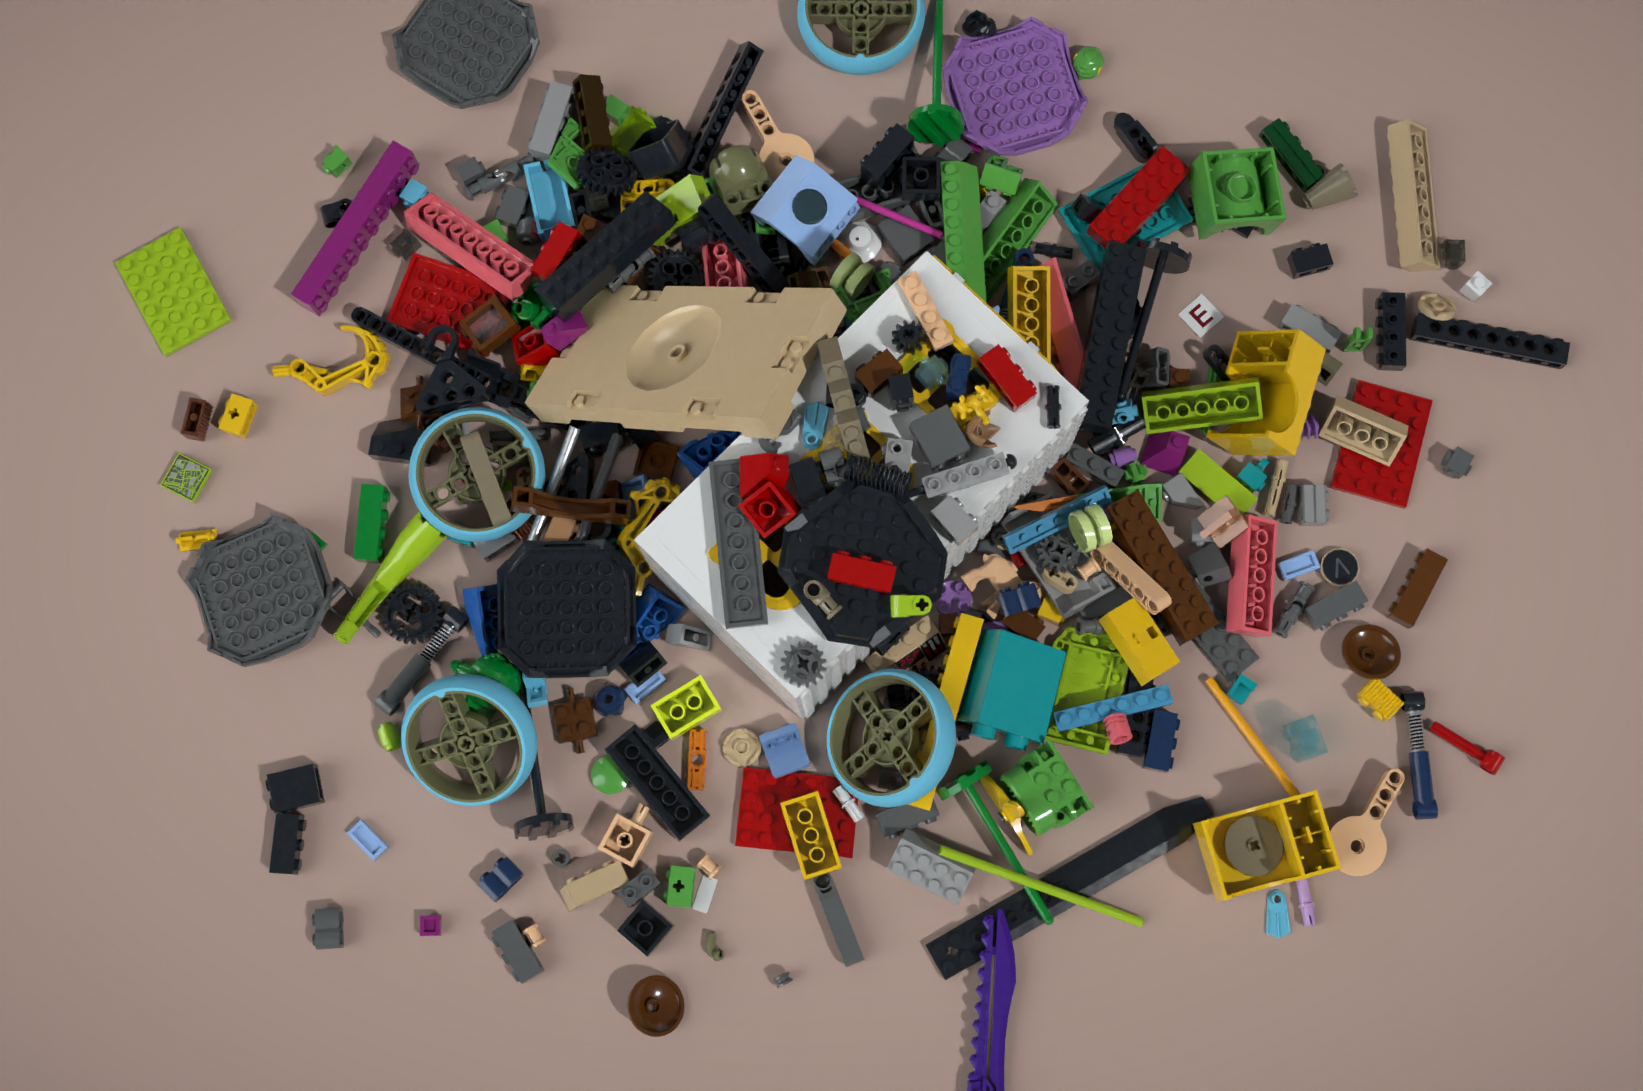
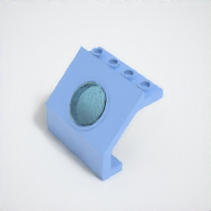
M796 155L750 213L759 224L764 226L767 223L795 244L810 263L815 265L857 213L860 206L856 202L858 198L818 165Z

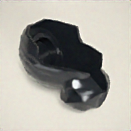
M975 10L966 17L965 22L962 24V31L969 37H980L981 35L988 37L997 32V27L992 18H988L985 13Z

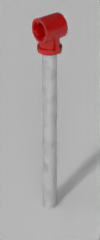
M569 426L545 493L557 494L580 429ZM536 515L527 540H540L548 516Z

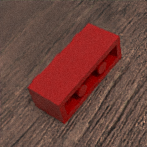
M559 221L552 228L548 241L543 243L538 258H535L531 264V271L534 276L544 281L573 255L582 240L580 232Z
M997 344L982 355L976 364L1011 409L1016 412L1035 398L1037 389L1031 380L1027 381L1023 376L1022 368L1017 363L1014 364L1008 350L1005 347L1001 348Z
M838 551L837 554H832L827 577L828 581L887 594L891 593L896 567L892 566V562L880 560V563L871 561V557L859 555V558L850 557L851 553L845 551Z

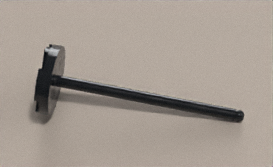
M1153 237L1152 241L1141 242L1139 240L1136 247L1147 249L1144 266L1154 271L1122 373L1118 400L1125 399L1162 274H1180L1189 270L1192 254L1190 251L1188 254L1178 247L1179 244L1171 241V244L1160 242V238Z
M519 670L521 677V687L518 692L519 698L532 717L531 708L527 704V693L522 672ZM537 753L531 771L537 815L524 818L513 824L515 839H518L520 836L528 837L529 841L537 840L538 836L543 835L553 838L556 837L558 832L566 829L570 832L574 829L571 814L546 812Z

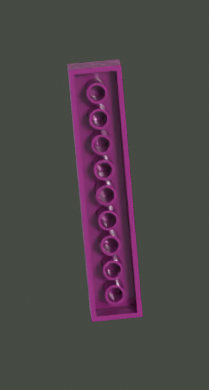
M394 140L391 142L290 294L300 306L317 316H320L321 313L327 310L329 301L338 293V287L342 282L346 281L349 275L348 272L358 263L360 254L367 249L372 236L377 234L381 222L387 219L391 207L397 204L402 187L407 185L412 175L418 172L420 164L411 150Z

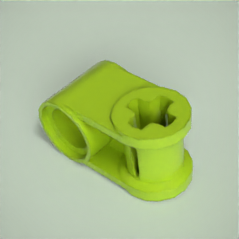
M925 595L890 596L891 617L926 615L932 607L930 598ZM920 599H924V603H928V607H925L924 611H920V608L916 607Z

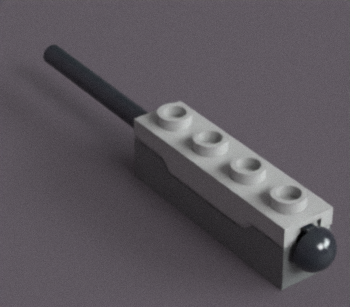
M1003 452L947 469L921 478L923 485L910 489L907 495L909 498L926 493L928 499L931 500L1010 474L1008 466H1010L1011 470L1014 469L1017 459L1012 454H1006L1007 458L1005 459Z

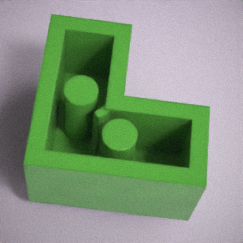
M991 153L985 163L979 184L988 190H999L1007 196L1015 195L1024 169L1008 165V158Z

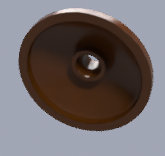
M1370 624L1357 626L1347 633L1342 642L1341 651L1346 665L1360 677L1371 680L1383 679L1390 676L1399 666L1401 660L1400 646L1395 637L1382 627Z
M652 975L641 979L634 985L628 997L627 1007L630 1020L637 1030L647 1036L660 1037L671 1033L678 1027L684 1015V998L681 990L671 979L665 976ZM649 1004L653 1006L652 1011L649 1009Z

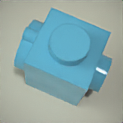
M411 178L407 185L402 187L399 197L403 202L402 205L408 209L430 192L426 186Z

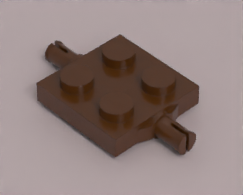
M422 375L416 376V386L400 389L401 420L403 423L417 422V430L421 431V428L425 430V420L440 416V413L424 415L415 406L426 385ZM438 399L433 400L431 405H435Z
M574 688L565 689L567 701L552 705L558 743H575L577 754L585 753L583 741L598 736L592 700L590 697L575 699Z

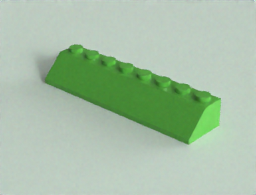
M962 161L940 162L946 266L954 273L957 272L965 280L964 282L986 302L978 167Z
M1025 178L1019 185L1016 194L1011 196L982 236L986 303L1008 275V268L1012 267L1017 251L1028 248L1059 205L1038 180Z

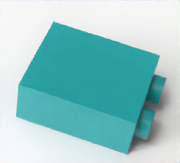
M982 629L958 721L971 724L970 734L975 737L994 740L995 733L1004 735L1003 745L1009 748L1026 751L1028 742L1044 743L1066 652L1002 629Z

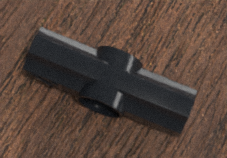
M1138 414V416L1134 417V420L1128 421L1125 424H1113L1107 435L1100 433L1088 440V446L1094 454L1098 455L1111 447L1124 444L1130 436L1145 429V423Z

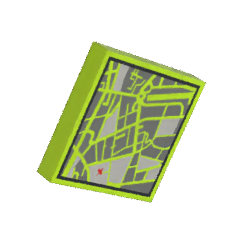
M178 453L160 486L195 503L213 470Z

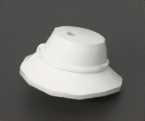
M866 221L850 223L845 226L839 236V242L851 252H855L862 257L864 263L876 257L882 247L880 233L875 226Z

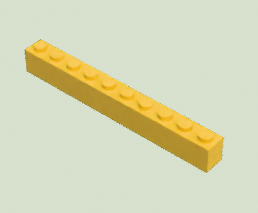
M961 613L960 617L956 616L953 628H957L955 636H950L948 643L951 651L949 655L945 654L943 666H946L944 674L940 673L937 685H941L939 690L949 703L955 721L984 619ZM933 718L926 722L930 724L928 731L924 730L921 742H924L923 749H918L917 757L923 765L926 764L933 745ZM936 787L924 797L908 805L930 811Z

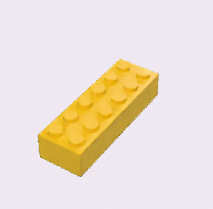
M1050 266L1009 267L1008 323L1028 342L1034 343L1040 349L1039 352L1051 362Z

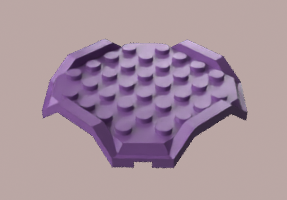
M1032 16L1013 28L996 32L988 37L961 36L954 47V51L942 68L950 105L959 110L964 116L963 138L998 156L1022 155L1050 147L1070 136L1088 103L1087 97L1081 90L1070 57L1066 33L1056 28L1052 29L1044 25V22Z

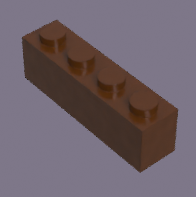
M1428 548L1418 552L1414 559V562H1416L1414 568H1410L1405 576L1407 579L1405 585H1401L1396 595L1399 596L1397 601H1393L1388 609V612H1390L1388 618L1407 629L1414 626L1448 559Z

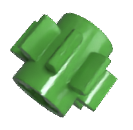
M1137 461L1126 466L1127 470L1124 472L1126 481L1131 480L1132 484H1137L1146 480L1145 475L1148 473L1146 465L1141 466L1140 462Z

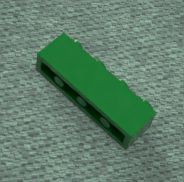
M361 484L353 558L357 562L381 563V558H384L383 540L386 539L387 535L385 521L388 520L389 516L386 508L387 502H390L391 497L390 491H388L385 485Z

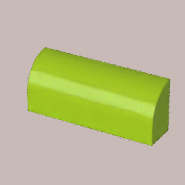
M1200 449L1195 452L1179 471L1215 503L1224 496H1228L1242 516L1258 499Z

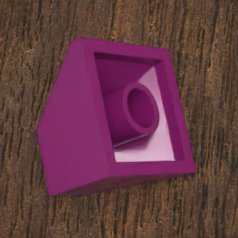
M579 310L567 322H564L555 315L540 330L547 344L562 351L589 328L581 310Z
M1175 431L1149 434L1140 465H1146L1147 468L1176 477L1190 436Z

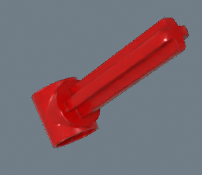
M1437 721L1433 722L1430 727L1432 733L1478 760L1479 767L1489 774L1496 775L1505 760V757L1491 749L1487 751L1482 750Z

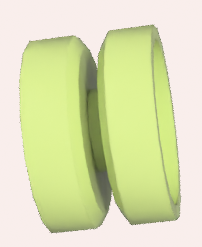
M852 252L838 266L829 285L834 289L842 286L849 300L854 301L867 287L876 268L869 262L862 264V257Z
M1094 503L1085 507L1084 512L1076 510L1068 515L1071 534L1083 553L1095 550L1097 545L1103 547L1112 542L1113 536L1110 523L1103 509L1098 504Z

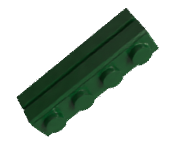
M1278 118L1261 130L1259 137L1267 147H1274L1275 157L1303 193L1325 176L1321 165H1316L1312 160L1313 156L1310 151L1304 150L1301 146L1299 137L1293 136L1290 132L1287 122H1282Z

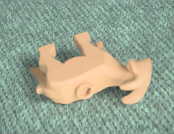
M985 553L982 557L983 566L972 569L960 577L971 592L975 590L980 580H989L995 588V592L980 602V604L995 619L1000 610L996 595L1000 594L999 590L1011 587V590L1019 588L1018 584L1025 582V580H1021L1016 574L1018 569L1012 561L1008 563L1004 557L998 554L986 555ZM1029 581L1030 584L1035 583L1042 604L1046 591L1040 582Z

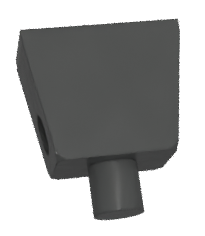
M1215 542L1189 556L1191 568L1187 569L1192 579L1197 578L1202 587L1232 579L1229 567Z

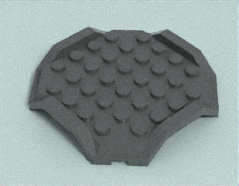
M424 0L407 25L392 34L400 73L421 90L444 104L458 109L497 102L512 93L531 66L540 44L532 4L517 0Z
M271 513L257 526L226 539L202 543L197 554L198 560L194 568L191 567L185 581L200 605L209 634L207 651L240 666L248 667L270 662L303 648L315 638L331 604L333 584L322 551L309 529Z

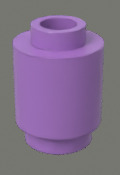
M1130 445L1113 449L1112 452L1108 453L1109 462L1119 468L1127 466L1137 459L1136 450L1131 448Z

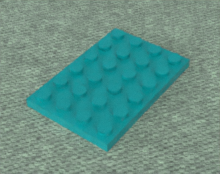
M1145 164L1086 194V196L1097 200L1101 207L1105 209ZM1176 191L1127 243L1128 245L1136 246L1139 240L1141 242L1152 241L1153 237L1162 239L1193 222V218ZM1075 201L1059 208V214L1087 260L1090 259L1101 271L1105 248L1087 234L1090 224L1078 219L1070 209Z

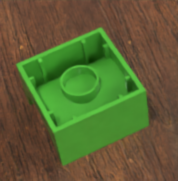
M1274 147L1204 151L1189 166L1191 171L1188 178L1199 240L1207 239L1220 231L1244 226L1261 227L1262 235H1269L1286 219Z

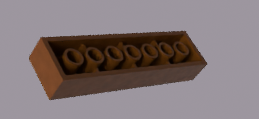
M1137 489L1105 507L1103 511L1110 523L1112 535L1121 550L1170 595L1171 605L1159 613L1179 646L1219 624L1139 490Z

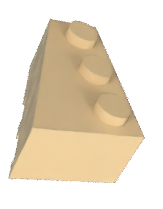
M613 860L602 864L603 868L597 871L595 868L584 872V877L579 879L577 876L566 881L567 884L560 890L568 911L571 912L585 903L588 904L592 900L626 885L629 880L620 860L615 863Z

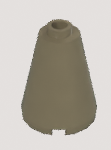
M1343 164L1336 165L1304 193L1302 200L1307 209L1309 207L1312 210L1358 196V193L1353 192L1356 190V186L1347 170L1343 172L1341 169L1344 167Z

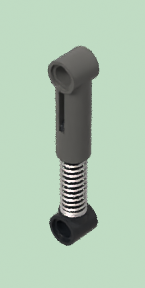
M453 606L446 612L442 619L444 623L440 630H438V633L436 632V635H433L434 638H431L429 644L427 643V646H424L425 649H422V652L420 651L421 654L416 653L391 685L375 700L374 705L388 716H392L399 709L402 700L432 665L430 660H433L432 657L438 654L437 651L440 652L441 646H444V643L446 644V641H449L450 635H453L455 631L459 633L469 622L468 616L457 607Z

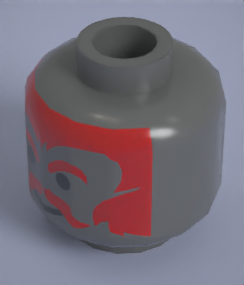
M524 217L518 222L516 238L523 245L531 246L540 240L536 221L533 217Z

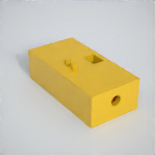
M1135 598L1130 599L1098 620L1141 687L1180 663V660L1147 610Z

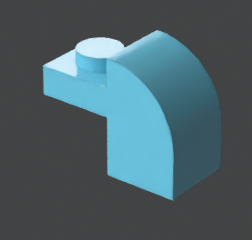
M522 672L528 707L548 705L547 694L549 692L546 678H528Z

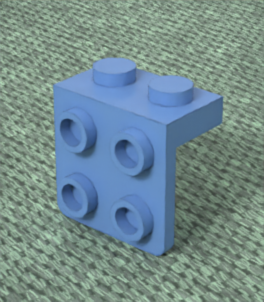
M796 723L786 724L774 731H766L763 735L759 736L774 778L793 773L810 765Z

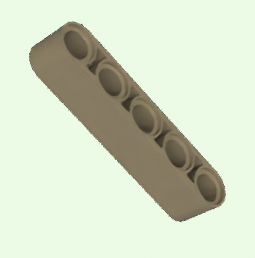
M477 430L459 437L493 526L512 520L479 431Z

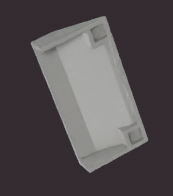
M1051 492L1033 502L1054 499L1057 497L1054 494V492ZM1017 509L1009 513L1001 524L1008 533L1048 512ZM1069 526L1053 533L1054 537H1057L1058 533H1060L1062 538L1068 535L1067 540L1073 539ZM1043 539L1019 550L1064 619L1081 611L1117 588L1103 568H1101L1100 572H1095L1088 577L1086 582L1079 576L1075 568L1089 561L1091 554L1090 552L1083 553L1078 548L1077 552H1080L1077 565H1074L1072 571L1067 568V572L1077 579L1078 584L1073 593L1064 594L1042 579L1043 562H1038L1039 555L1036 554L1039 549V543ZM1050 572L1048 575L1052 577L1054 573ZM1067 582L1065 585L1069 587L1071 583Z

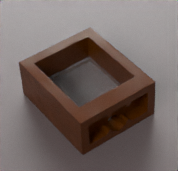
M496 295L492 296L459 322L462 326L461 332L463 335L473 341L471 346L477 353H483L485 356L521 329L509 310Z

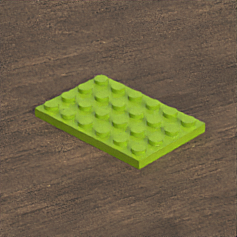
M181 227L115 262L164 356L168 357L232 322L228 311Z

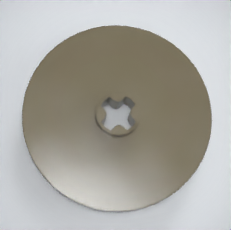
M1247 816L1238 819L1228 828L1224 837V852L1229 863L1238 872L1247 876H1262L1274 870L1279 864L1283 854V842L1280 833L1272 823L1261 817ZM1256 842L1255 846L1257 849L1251 850L1252 846L1249 843Z

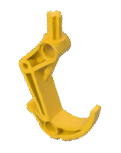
M343 325L340 326L343 332L354 333L363 339L365 359L334 373L329 372L328 369L309 365L303 359H295L290 365L273 366L272 372L273 377L292 376V378H296L308 385L321 396L326 397L352 382L363 384L366 389H372L376 378L387 372L390 354L385 352L387 350L386 345L380 342V338L373 335L372 332L355 326ZM379 358V362L372 365V361ZM304 366V370L298 373V368ZM365 375V379L363 381L359 380V378Z
M666 477L650 479L642 490L630 492V498L635 503L636 513L617 538V544L624 557L635 566L636 595L640 596L642 595L645 577L648 578L652 570L634 539L645 529L661 501L672 503L683 492L680 491L678 484L675 482L670 484V480ZM658 487H662L663 492L657 497L656 490ZM646 499L639 508L638 500ZM644 562L645 569L639 572V565Z

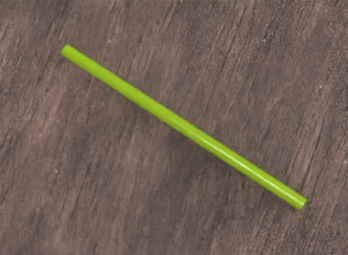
M941 845L938 854L1129 924L1138 927L1143 925L1144 918L952 848Z

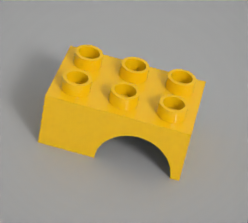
M1300 329L1237 332L1225 374L1231 380L1258 377L1263 419L1231 423L1221 432L1208 430L1206 437L1233 455L1295 456L1300 444V437L1307 413L1311 406L1316 382L1321 372L1326 348Z
M1317 790L1193 823L1216 901L1229 900L1253 891L1342 869ZM1257 816L1264 818L1272 823L1280 833L1283 842L1282 858L1277 867L1265 875H1244L1234 869L1226 858L1224 852L1225 834L1235 821L1243 817ZM1256 842L1249 843L1252 846L1251 850L1257 849L1255 846Z

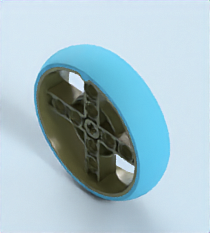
M799 0L797 20L805 44L822 63L843 73L870 75L895 66L913 50L923 30L925 4L924 0ZM822 11H828L827 14H821ZM840 11H846L847 13H846V14H840L839 12H840ZM882 11L883 14L878 15L875 12ZM895 11H900L901 14H900V15H896V14H894V12H895ZM813 24H837L843 34L852 38V55L840 52L827 45L818 36ZM885 25H909L904 36L896 44L882 52L869 55V39L879 34ZM858 28L865 29L863 32L857 31ZM863 45L865 48L858 49L857 46Z
M467 407L443 415L422 433L410 458L409 486L417 508L424 518L436 529L459 540L472 542L489 541L512 533L524 524L532 514L514 512L511 515L512 520L500 525L469 527L449 520L437 510V508L458 496L468 502L484 503L475 477H472L473 472L469 462H463L462 456L465 454L462 444L455 446L452 443L454 437L464 436L459 425L468 422L492 423L504 428L517 439L497 452L485 447L490 461H499V467L493 470L501 490L506 481V469L528 457L531 472L529 488L543 492L545 464L536 439L520 421L496 409ZM443 434L455 454L449 465L448 480L426 492L423 476L425 460L433 444ZM509 450L516 452V457L512 460L506 458V453ZM458 479L465 480V486L462 489L455 487V482ZM447 489L448 496L444 499L439 498V490Z
M904 669L875 671L854 682L836 703L827 729V752L836 777L853 796L865 803L879 807L907 805L919 800L932 791L946 774L951 764L956 744L955 720L949 703L942 692L924 676ZM903 684L914 688L920 695L904 710L897 708L885 709L875 692L889 685ZM859 710L867 722L862 735L863 746L850 757V731L853 720ZM933 718V745L926 764L923 765L915 754L919 743L918 729ZM878 765L884 767L896 766L907 782V785L894 791L882 792L868 787L862 779Z
M456 674L440 678L424 687L413 698L403 718L401 744L408 767L415 778L428 791L445 801L463 806H483L501 801L522 786L532 771L537 754V734L533 719L524 703L514 692L491 678L475 674ZM463 694L476 696L491 703L506 718L491 722L482 714L471 712ZM437 698L447 721L442 727L439 738L422 742L420 734L422 713L426 706ZM517 738L520 752L517 767L507 779L501 782L492 759L496 754L499 743ZM448 759L452 764L468 769L475 785L462 783L442 772L434 762Z

